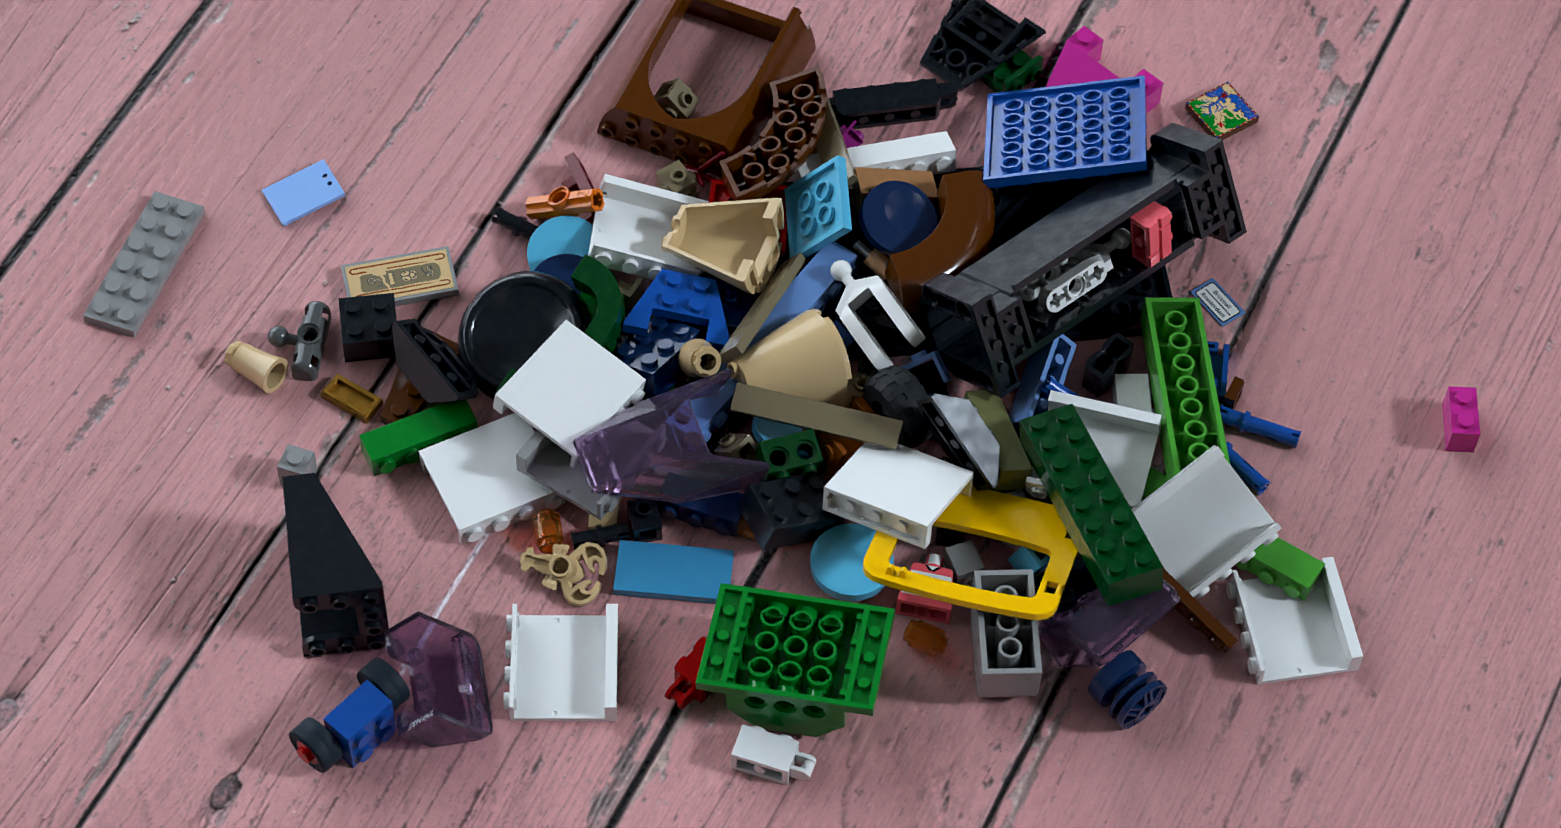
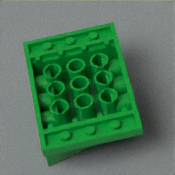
M721 583L696 679V689L725 693L727 709L753 726H759L765 730L818 737L843 728L848 712L873 716L895 617V609Z

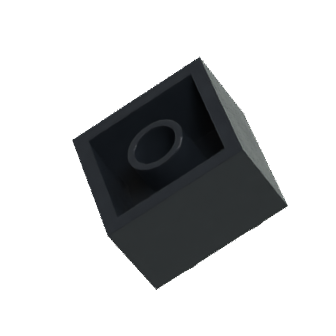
M394 293L338 298L345 362L395 357L392 324L394 321H397Z

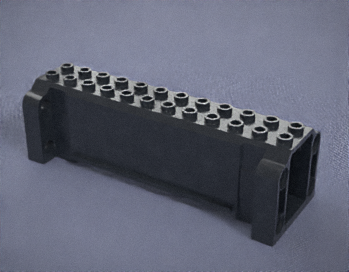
M1170 123L1150 138L1151 147L1147 150V170L1138 173L1113 174L1103 178L960 272L957 276L954 277L942 272L922 285V297L919 301L933 346L936 350H939L948 370L957 378L1003 398L1020 386L1015 365L1194 246L1193 240L1209 236L1230 244L1245 234L1247 230L1223 140L1175 123ZM1156 201L1170 210L1172 214L1170 224L1173 235L1171 240L1172 253L1164 259H1160V262L1153 267H1146L1133 258L1130 244L1125 249L1116 248L1109 253L1113 269L1107 272L1102 283L1056 313L1040 307L1038 297L1032 301H1025L1020 296L1015 295V293L1044 274L1045 280H1047L1051 274V269L1087 245L1106 243L1111 239V234L1114 230L1125 228L1131 233L1130 217L1150 203ZM1075 279L1070 282L1069 290L1073 288Z

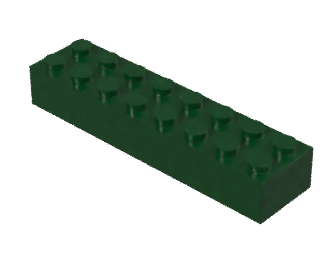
M1073 404L1019 420L1020 442L1107 606L1109 607L1162 590L1163 565Z

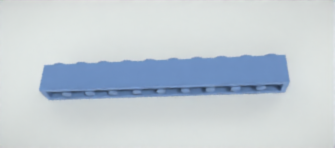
M835 241L822 248L792 281L748 347L806 310L818 309L822 314L828 301L831 298L835 299L844 285L842 281H837L832 277L830 272L832 264L837 260L847 261L851 265L852 276L858 270V267H856L857 254ZM721 362L719 370L714 375L706 377L666 421L667 438L692 454L700 446L704 447L708 443L711 433L716 428H721L725 424L728 414L731 412L730 408L738 381L729 376L727 370L728 363L723 364Z

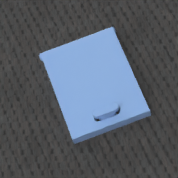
M324 159L262 189V193L283 226H287L346 196Z

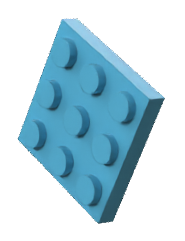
M837 155L784 189L790 258L798 253L807 258L852 231L846 158Z

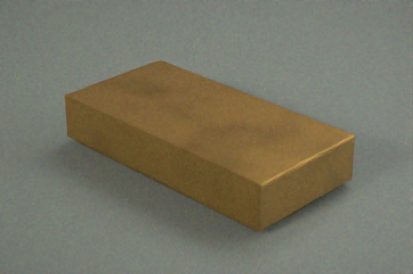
M338 373L321 392V398L366 424L383 405V399Z

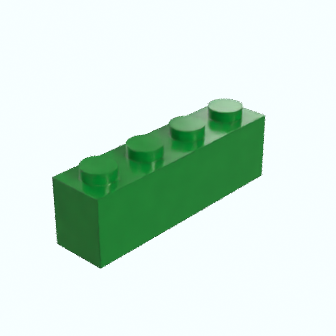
M467 400L449 401L359 435L361 451L373 475L376 476L381 473H389L402 465L418 462L420 460L419 450L478 428V425Z

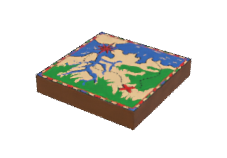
M1229 82L1186 102L1185 105L1188 113L1208 135L1222 140L1256 124L1259 120L1257 113Z

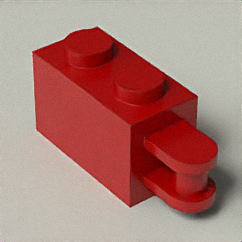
M701 637L694 645L693 651L687 657L682 656L675 664V682L666 691L665 698L668 700L673 699L677 702V707L680 709H684L694 698L702 703L712 693V691L696 689V679L707 637Z

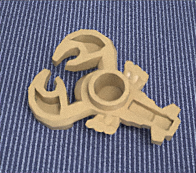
M591 542L581 544L569 556L566 555L569 550L568 544H554L552 555H535L533 547H527L526 552H523L520 557L522 571L527 572L531 568H535L536 571L546 575L542 585L549 589L552 588V590H556L557 583H560L563 596L570 605L582 607L589 605L596 599L601 587L599 581H596L589 591H586V589L592 585V580L582 581L576 586H573V584L582 580L585 576L584 569L580 564L582 559L588 570L593 574L596 572L594 564L598 563L599 576L604 575L607 569V557L604 549L598 544Z

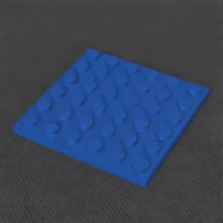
M1145 75L988 94L983 182L989 188L1001 189L1005 186L1014 185L1027 186L1040 182L1054 183L1066 179L1080 180L1092 176L1107 177L1113 174L1138 173L1147 170Z

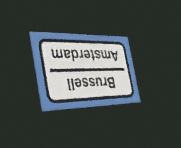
M1214 278L1190 291L1195 298L1200 299V303L1222 327L1246 313Z

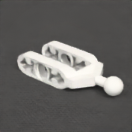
M1125 228L1114 230L1111 234V239L1106 243L1087 245L1051 269V274L1047 280H1045L1044 274L1015 293V295L1020 296L1025 301H1032L1038 297V303L1043 309L1055 313L1104 281L1107 272L1113 269L1109 253L1116 248H1127L1131 244V233ZM1075 279L1073 288L1069 290L1070 282Z
M837 260L832 264L830 269L832 277L837 281H842L846 286L836 312L878 371L891 365L894 366V364L855 312L873 295L913 347L918 346L926 339L900 301L878 275L854 280L851 276V265L847 261Z

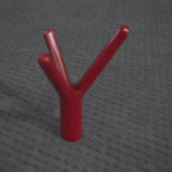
M719 152L700 167L684 166L688 171H692L695 174L699 185L704 187L703 179L711 182V179L719 180L705 174L704 170L722 158L725 152Z

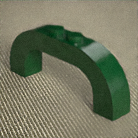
M585 254L571 275L575 289L593 297L598 302L596 315L584 333L612 353L616 347L617 338L621 333L625 320L624 300L611 271L601 262ZM513 368L510 369V371L498 387L497 392L507 383V381L517 372V370Z

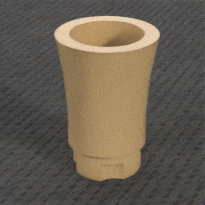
M693 339L686 342L680 349L678 362L681 370L686 375L693 378L712 376L719 370L721 357L719 352L709 342L703 339ZM705 355L706 362L700 365L701 357Z
M239 340L231 343L225 352L224 362L226 365L232 367L234 371L255 383L268 394L275 392L286 378L288 361L285 358L269 354L248 343L244 344Z

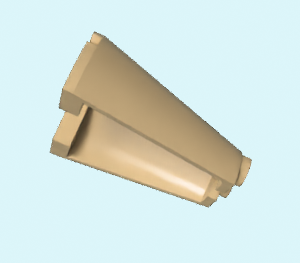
M766 198L681 205L677 215H674L672 218L671 229L673 232L669 231L663 237L662 251L668 252L746 293H760L771 280L781 251L782 243L778 242L780 237L778 229H784L782 199Z
M818 309L802 312L746 348L742 355L727 362L729 376L732 379H736L738 383L849 408L852 399V391L847 390V383L849 379H852L845 345L829 317L823 318L820 316L821 311Z

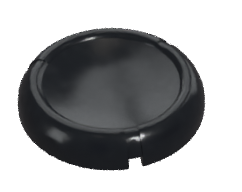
M537 271L510 273L497 278L482 288L467 306L458 330L460 360L478 380V389L494 400L498 387L510 369L513 368L518 371L565 320H568L582 332H585L593 319L591 314L588 313L586 308L588 306L581 295L560 278Z

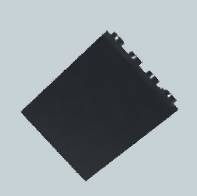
M315 473L282 476L292 599L294 607L300 610L304 657H321L325 654L338 652L348 654L355 650H380L384 647L392 646L383 583Z

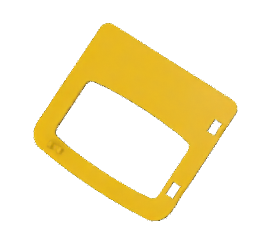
M972 486L970 497L958 494L932 526L1004 541L1050 556L1043 579L1034 597L1029 598L978 589L907 570L906 567L894 566L889 561L899 539L876 531L863 560L862 570L865 576L873 582L958 606L1029 620H1043L1053 616L1057 611L1062 593L1065 590L1079 552L1073 540L1066 538L1068 531L1053 504L993 490L977 491ZM1046 588H1055V594L1045 592Z

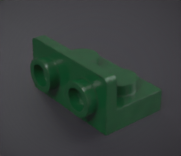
M1021 50L984 75L983 83L995 93L1022 90L1030 81H1036L1041 76L1044 58L1038 55L1032 59Z

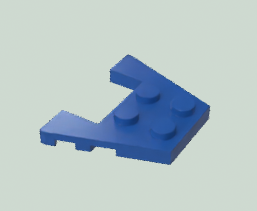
M661 269L626 317L622 327V332L647 336L650 317L653 315L707 326L708 330L705 341L709 342L719 352H721L730 339L716 280Z

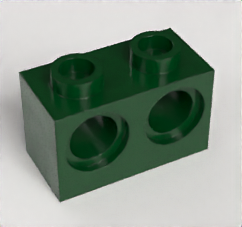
M814 429L761 441L755 450L765 482L789 478L796 474L807 475L816 473L823 462ZM797 451H806L809 454L810 458H800L797 454ZM778 457L783 462V465H773L770 458Z

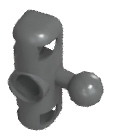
M312 301L306 305L305 316L302 318L297 335L288 333L286 328L282 326L272 327L267 334L269 343L274 347H282L286 344L296 346L293 364H291V372L294 379L314 381L318 377L332 319L329 306L323 302ZM322 313L328 314V321L321 317ZM312 357L317 359V368L310 364Z

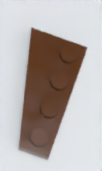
M433 332L446 342L460 359L458 344ZM398 369L380 415L381 422L385 424H390L419 413L428 403L400 369Z
M1163 568V589L1155 593L1179 612L1194 629L1201 631L1207 637V641L1212 647L1226 653L1238 640Z

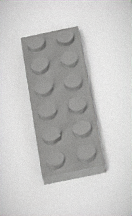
M154 191L83 315L84 321L135 338L205 214L204 206Z

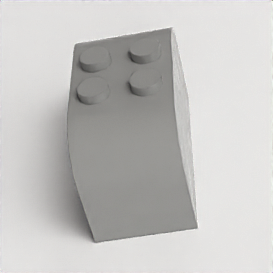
M1033 569L974 571L972 584L974 588L1029 598L1035 596ZM970 608L977 697L1038 696L1042 678L1038 620L1011 617Z

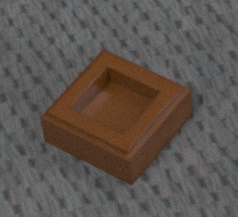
M1234 377L1224 396L1222 405L1235 409L1242 394L1243 379Z

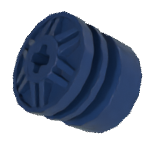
M1126 650L1118 654L1105 664L1094 676L1087 691L1102 708L1109 707L1108 714L1113 719H1116L1117 724L1122 729H1129L1145 719L1159 705L1167 692L1166 685L1161 680H1157L1158 677L1153 672L1145 673L1147 666L1132 650Z

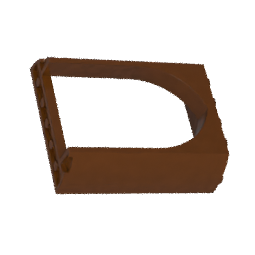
M669 0L599 122L597 134L608 139L626 143L630 147L649 151L656 156H663L674 161L680 160L682 164L692 167H700L713 156L724 151L725 155L704 170L705 173L722 177L719 161L737 154L748 145L753 147L760 140L759 135L766 127L769 119H772L773 101L769 83L804 71L816 49L812 29L810 26L805 25L800 17L802 12L796 7L792 8L786 21L726 0ZM685 12L774 42L749 88L738 100L721 111L698 118L675 119L660 107L651 92L649 79L653 68Z

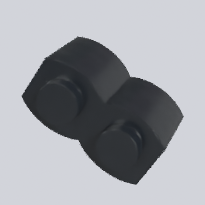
M1120 333L1110 336L1103 344L1102 350L1094 353L1087 360L1082 387L1095 396H1101L1106 393L1113 384L1115 374H1125L1128 370L1134 343Z

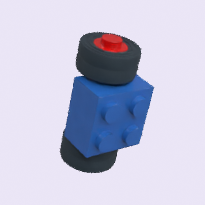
M376 657L359 670L357 680L360 686L323 718L325 727L314 718L307 717L289 733V739L299 757L315 770L324 773L341 758L354 768L358 763L368 760L378 745L389 741L396 730L394 711L409 698L410 691L400 673L383 659Z

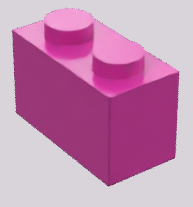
M1448 386L1442 403L1446 451L1474 453L1480 437L1477 390L1473 387Z

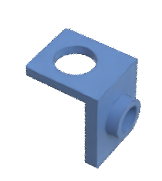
M925 350L910 356L912 362L901 366L909 370L933 359L943 382L946 383L952 380L939 350L929 354Z

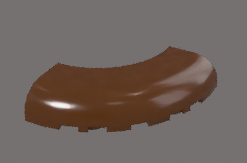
M819 66L769 83L773 101V117L769 119L766 127L759 135L760 140L753 147L748 145L737 154L719 161L724 185L732 201L760 199L768 195L791 178L815 149L824 128L827 110V92L824 77Z
M972 170L942 175L937 191L940 205V223L924 241L908 250L891 254L885 270L886 279L890 290L910 316L922 313L919 303L922 297V285L942 272L955 277L988 254L994 232L995 204L992 188H989L983 182L982 171Z

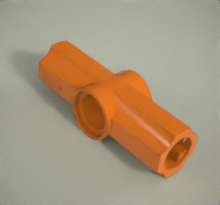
M560 186L548 195L528 197L525 206L527 216L534 220L558 216L578 217L582 213L602 211L605 203L603 193L599 188L570 192L567 187Z

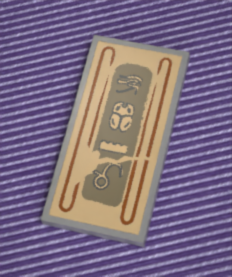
M448 246L341 265L347 297L394 293L395 306L459 295Z

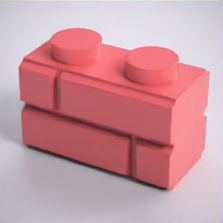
M1154 201L1130 217L1132 257L1146 267H1153L1160 262V259H1164L1172 253L1171 240L1173 235L1170 224L1172 214L1166 206H1162Z

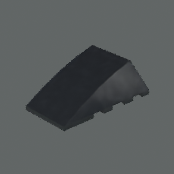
M952 0L951 7L947 15L943 17L937 34H934L920 60V65L943 81L956 83L959 87V92H961L1046 34V30L1026 17L1021 23H1018L986 0Z

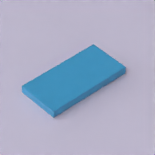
M620 540L613 595L716 604L720 584H731L734 550Z

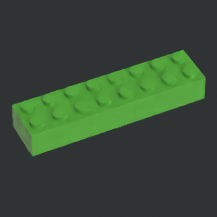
M1145 298L1140 315V325L1155 413L1162 415L1159 436L1167 481L1213 445L1220 448L1224 458L1230 464L1200 299Z

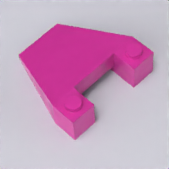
M1083 26L1067 39L1046 87L1119 78L1098 63L1101 59L1104 40L1087 27ZM1143 68L1135 76L1145 75L1147 114L1160 103L1164 83Z

